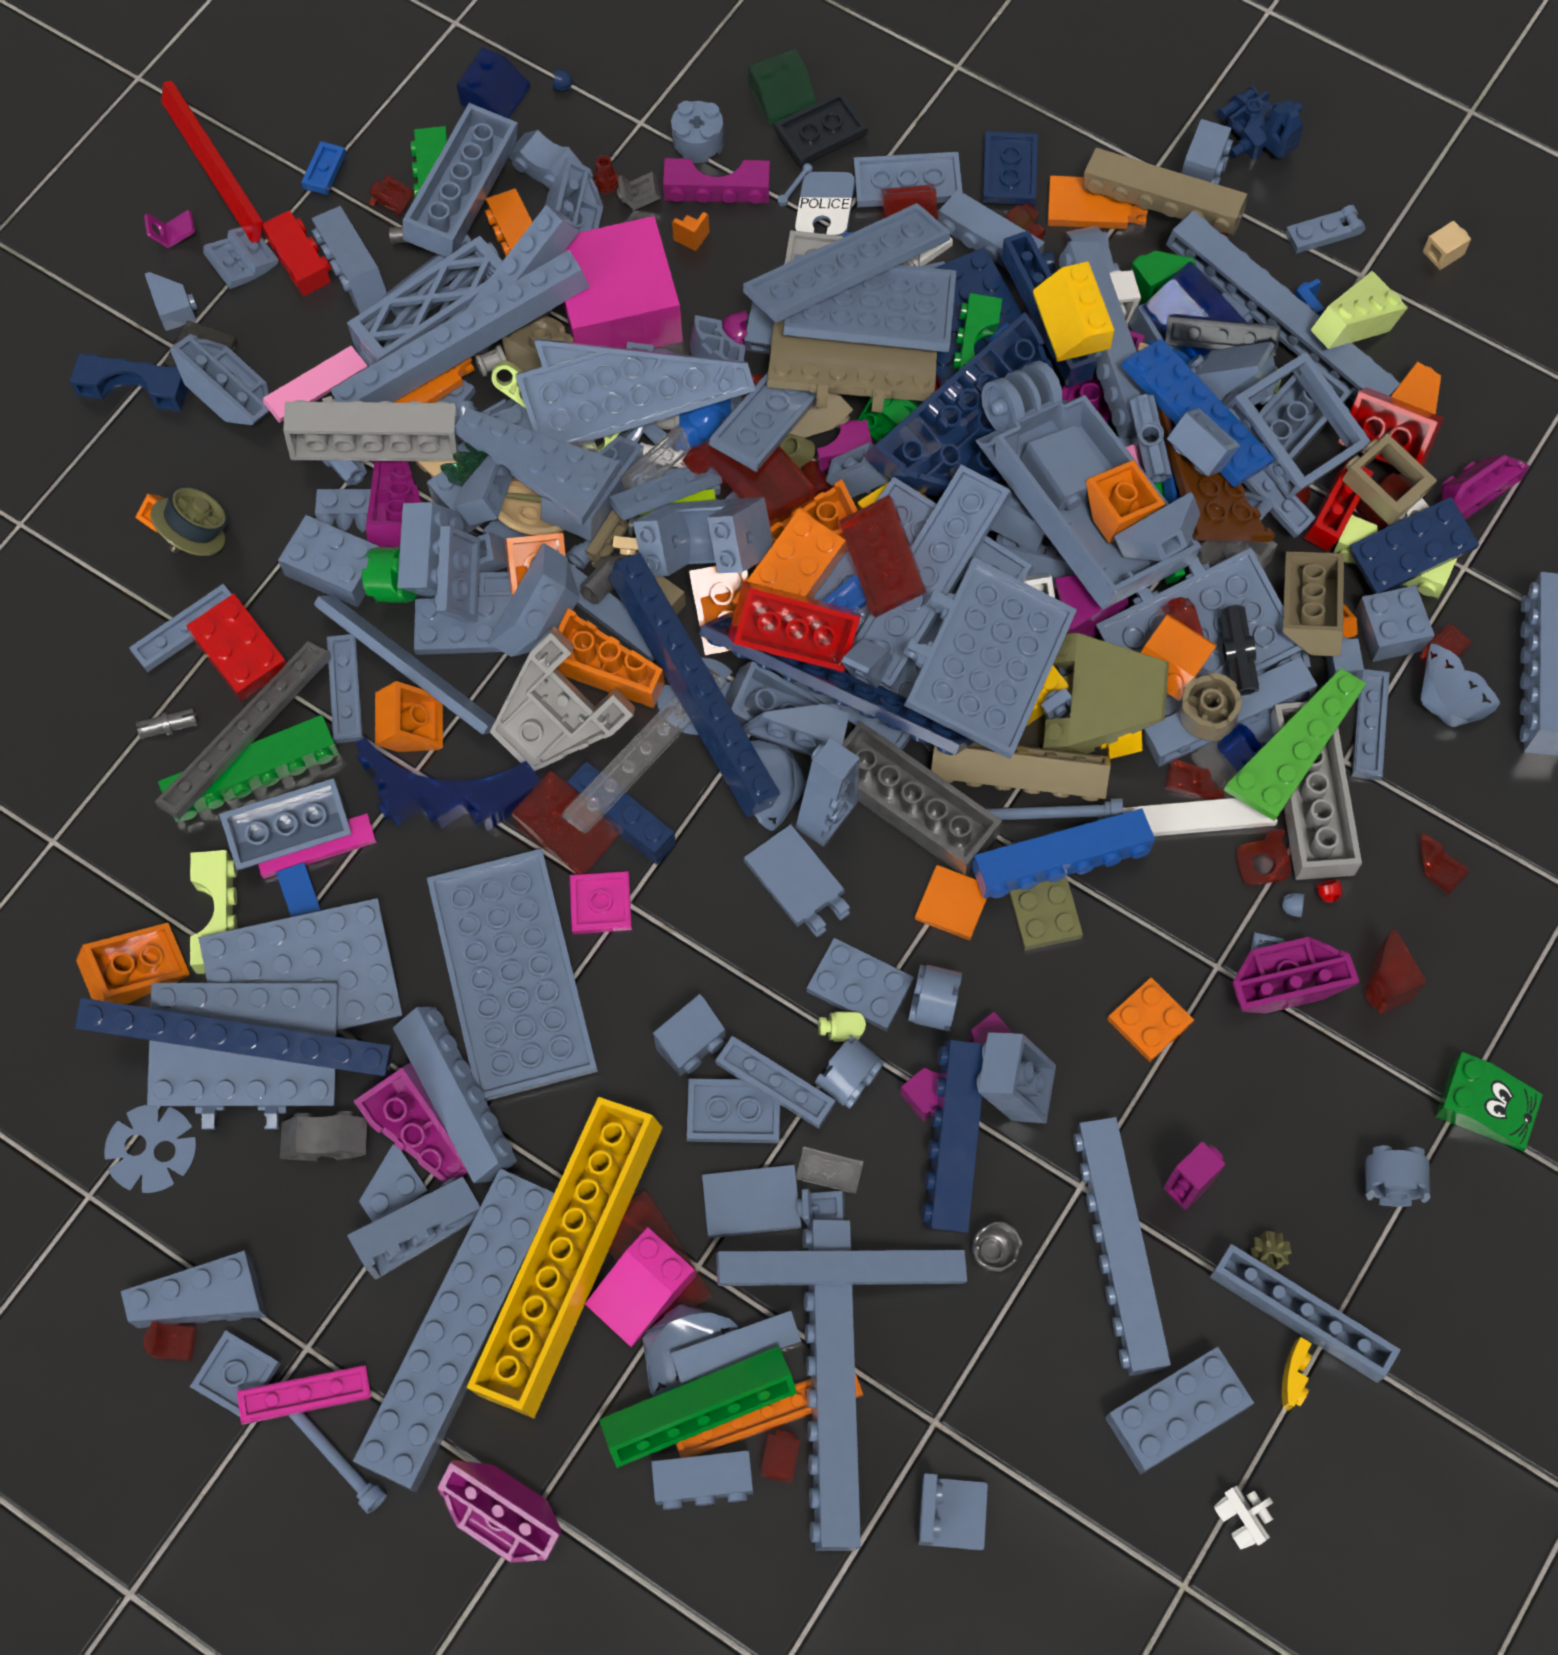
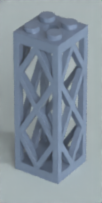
M478 236L348 321L347 325L355 350L367 366L373 365L465 311L503 262L493 244L490 242L486 243L481 236ZM471 252H474V255L467 256ZM463 268L449 286L440 288L448 270ZM423 285L418 292L409 294L419 286ZM443 303L438 313L424 321L429 311ZM406 306L393 323L383 325L391 307ZM387 340L384 347L382 348L380 344Z

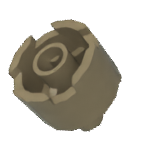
M1210 673L1197 679L1196 677L1193 678L1185 687L1180 708L1182 726L1197 738L1214 742L1222 740L1236 726L1242 705V698L1236 688V683L1227 676L1218 673Z

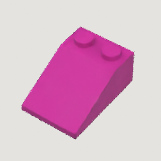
M647 1227L625 1251L585 1305L632 1348L696 1277L695 1269Z

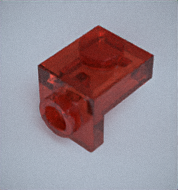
M1175 598L1170 600L1168 605L1161 607L1165 617L1169 614L1204 637L1196 607L1189 598Z
M151 1322L150 1330H146L144 1334L143 1347L146 1349V1354L152 1358L191 1361L196 1329L194 1327L162 1325L159 1322Z

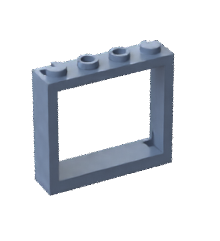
M1307 352L1241 392L1225 405L1275 458L1266 470L1288 500L1358 454L1371 443L1365 431L1356 422L1347 406L1341 401L1332 385L1326 380ZM1294 372L1347 446L1346 450L1305 477L1249 400Z

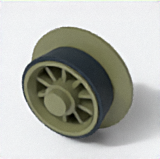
M178 487L172 490L169 498L158 500L151 508V521L158 533L171 544L169 548L172 552L179 553L183 550L194 555L210 556L218 553L225 544L223 528L227 524V514L219 502L207 493L191 487Z

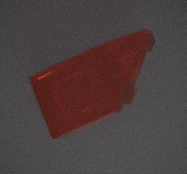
M1176 759L1170 762L1165 785L1166 790L1212 800H1219L1224 797L1222 789L1218 790L1210 777L1211 772L1208 768L1202 770L1200 767Z
M1423 833L1421 835V848L1425 876L1450 894L1468 875L1469 868L1444 853V846Z

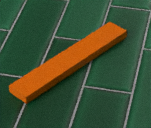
M855 1373L856 1398L863 1396V1392ZM811 1379L795 1384L797 1394L676 1443L680 1458L699 1456L811 1415L812 1408H807L806 1402L807 1389L811 1388Z

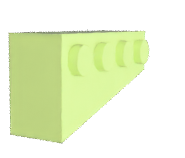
M1371 271L1332 302L1312 327L1311 331L1328 349L1389 332L1408 307L1402 302L1401 297L1396 292L1391 291Z

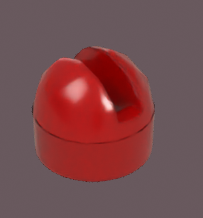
M1339 879L1327 880L1316 885L1318 894L1324 902L1332 903L1333 900L1338 901L1342 895V886Z

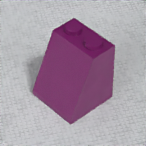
M1077 575L1055 578L1053 586L1055 599L1077 609L1066 634L1080 633L1094 637L1099 633L1096 624L1124 611L1125 606H1128L1127 597L1102 610Z

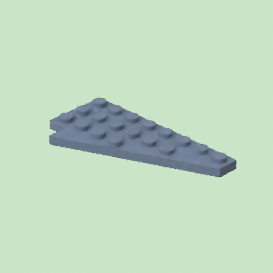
M547 339L534 340L542 366L515 373L533 431L575 446L756 391L748 363L743 361Z

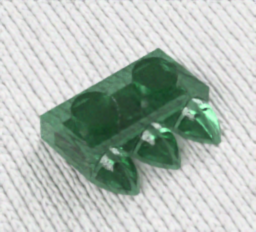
M467 442L465 446L469 452L454 453L453 458L456 463L440 465L441 471L447 476L449 483L461 487L489 455L484 451H478Z

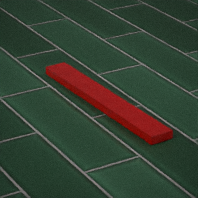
M172 81L163 82L161 103L250 242H259L263 220Z

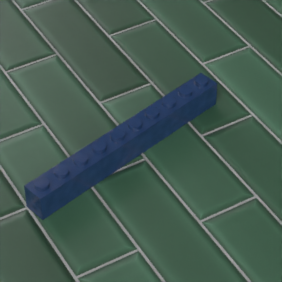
M641 553L615 562L609 577L611 584L659 667L663 669V674L744 814L748 818L771 808L780 795V791Z
M80 998L75 1029L382 1077L389 1076L393 1047L390 1045Z

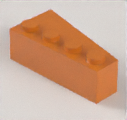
M516 188L486 198L488 210L484 211L489 226L494 225L492 229L497 242L501 241L500 245L505 258L532 224V220Z
M842 479L836 482L834 487L826 493L821 492L814 497V501L802 509L798 508L846 541L862 521ZM798 509L793 511L791 516L783 522H777L770 527L773 544Z

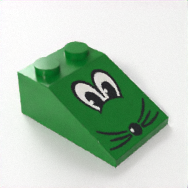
M1461 1052L1452 1062L1435 1117L1525 1151L1543 1094L1494 1064Z

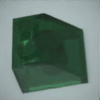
M796 48L748 66L749 87L769 124L778 122L817 103L806 66Z

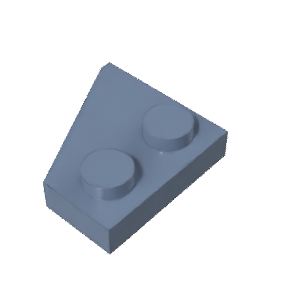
M393 1144L359 1202L372 1222L415 1201L422 1195L429 1194V1191L402 1151Z

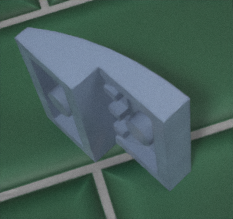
M241 227L229 230L227 239L209 243L203 247V254L229 289L258 278L275 267L279 261L262 237L259 242L251 243Z

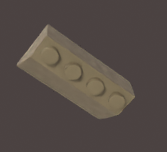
M1286 551L1283 633L1310 655L1340 656L1344 588L1343 553Z

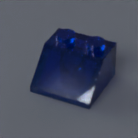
M484 47L481 48L456 84L461 105L467 107L468 103H471L508 119L530 88V82L505 56Z

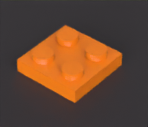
M1152 978L1147 980L1107 1018L1149 1062L1154 1060L1194 1022V1019Z

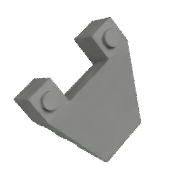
M555 626L533 646L490 730V733L530 773L558 761L572 752L584 749L600 739L612 736L634 715L636 708L616 687L594 706L557 669L572 653L574 645Z

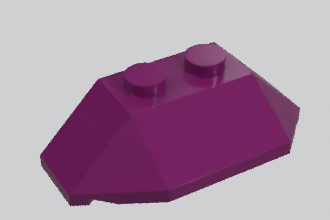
M1507 455L1485 457L1478 463L1473 461L1463 469L1461 475L1456 478L1451 476L1441 485L1442 491L1437 499V503L1452 497L1464 519H1467L1522 481L1529 465L1524 461Z
M1305 937L1251 950L1232 984L1241 1012L1266 1014L1324 1000L1357 985L1359 979L1349 953L1342 950L1339 951L1311 937Z
M452 1460L437 1488L440 1495L444 1496L446 1506L456 1526L509 1562L547 1560L562 1533L548 1500L494 1465Z

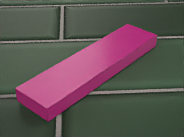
M368 814L348 819L352 835L258 864L261 876L265 879L277 875L276 872L303 862L305 865H309L377 843Z
M366 1365L239 1390L237 1391L241 1424L244 1425L371 1399Z

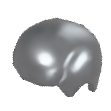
M994 1221L978 1230L974 1236L972 1254L977 1264L987 1271L1002 1272L1017 1261L1022 1240L1016 1228L1007 1222Z

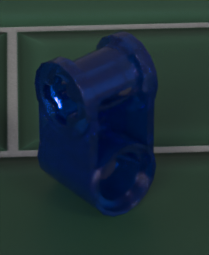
M1238 723L1228 735L1224 736L1217 743L1220 753L1228 759L1237 772L1263 748L1254 733L1241 723Z

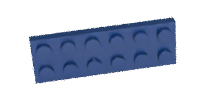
M1163 339L1131 355L1122 363L1121 367L1148 395H1154L1157 406L1175 425L1178 424L1186 412L1200 408L1240 445L1220 472L1234 488L1269 467L1275 460Z

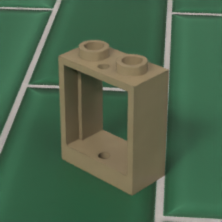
M1387 434L1380 441L1374 439L1365 448L1366 454L1361 458L1356 455L1345 466L1348 471L1342 480L1391 526L1431 490L1437 480ZM1380 453L1414 485L1397 502L1362 470Z

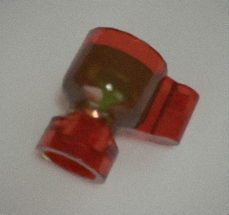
M1025 203L1023 206L1017 205L1006 216L1007 220L1026 231L1029 230L1032 235L1041 240L1046 234V230L1042 226L1034 224L1039 212L1028 203Z

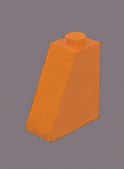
M1417 361L1391 397L1436 414L1441 375L1436 373L1431 367L1424 366Z

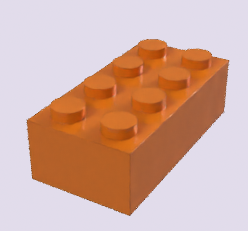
M798 509L747 582L813 598L848 550L846 540ZM741 590L738 592V594L732 601L735 608L737 606Z

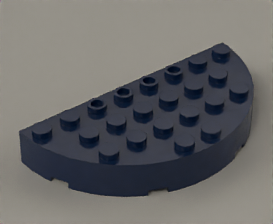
M1026 312L1013 321L864 454L867 460L890 479L895 477L918 492L934 496L943 495L960 465L996 483L1001 482L1004 478L976 442L977 439L996 431L988 420L982 405L981 394L983 387L987 382L997 378H1004L1012 371H1020L1025 365L1034 361H1042L1052 369L1051 360H1047L1042 346L1044 341Z

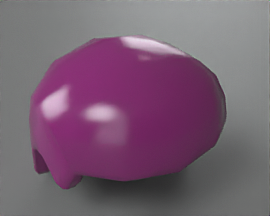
M747 311L729 314L722 323V329L726 335L742 345H745L742 340L748 333L746 331Z

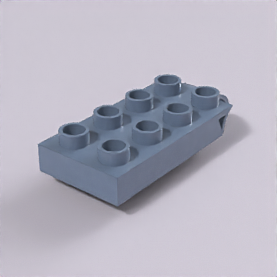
M1034 361L1025 365L1020 371H1012L1004 378H997L986 383L981 394L982 405L988 420L996 431L977 439V444L1102 610L1191 564L1202 548L1197 540H1193V537H1191L1188 547L1163 561L1124 558L1116 541L1108 543L1093 522L1089 500L1081 503L1073 510L1064 509L1059 511L1020 460L1029 442L1075 425L1106 471L1132 460L1136 462L1085 395L1071 401L1062 400V388L1058 377L1042 361ZM1139 466L1141 471L1144 473V475L1147 477V479L1152 484L1154 489L1165 502V506L1169 505V503L1166 501L1163 495L1159 492V490L1156 488L1153 482L1149 479L1146 473Z

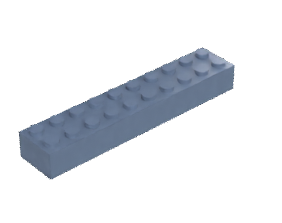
M499 1169L353 1462L417 1493L468 1389L466 1387L553 1198V1192Z

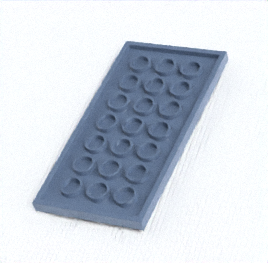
M542 848L427 877L471 1073L477 1086L484 1093L485 1101L598 1072Z

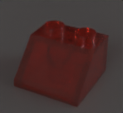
M1396 929L1390 931L1377 950L1366 985L1367 999L1372 1007L1378 1009L1380 1015L1412 1001L1426 983L1425 978Z

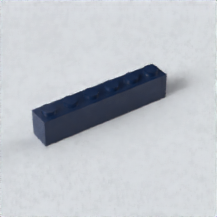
M1027 230L1004 238L1002 260L1067 388L1093 379L1096 365L1093 353L1059 362L1056 360L1032 294L1033 290L1052 276L1030 231Z
M949 1040L944 1042V1047L940 1046L938 1051V1065L942 1066L941 1075L937 1077L934 1087V1094L938 1096L937 1109H933L931 1116V1126L935 1127L934 1140L931 1139L928 1146V1158H932L931 1171H927L925 1176V1189L929 1190L928 1201L923 1203L921 1219L925 1221V1228L962 1233H968L982 1101V1095L978 1093L977 1077L982 1071V1048L984 1044Z

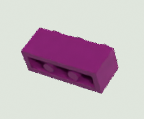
M1202 1141L1175 1167L1163 1189L1186 1211L1213 1184L1226 1165L1222 1161V1154L1214 1146H1207Z

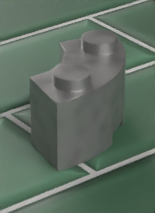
M339 1111L337 1115L327 1117H313L309 1113L294 1114L293 1118L282 1122L280 1159L318 1161V1157L326 1156L342 1160L366 1155L367 1120L363 1117L355 1116V1112Z

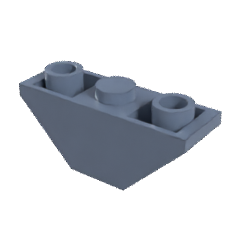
M1191 492L1115 535L1114 538L1122 556L1132 559L1163 561L1188 547L1200 516L1194 495Z

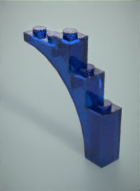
M366 738L355 743L360 753L356 755L359 763L365 770L370 768L374 773V776L371 778L379 789L377 795L381 802L377 805L378 809L386 820L392 818L397 826L423 810L431 823L437 821L443 829L468 812L477 826L482 824L489 831L545 794L542 781L527 761L505 772L482 779L466 781L436 780L416 775L395 765L380 754Z

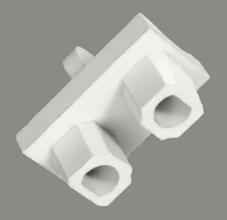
M1237 1485L1226 1491V1496L1214 1506V1509L1223 1522L1238 1514L1245 1524L1231 1533L1238 1547L1243 1549L1255 1543L1259 1546L1267 1541L1270 1536L1256 1514L1258 1513L1264 1524L1273 1520L1266 1507L1273 1503L1271 1498L1269 1497L1261 1501L1254 1490L1246 1495L1253 1505V1508H1251Z

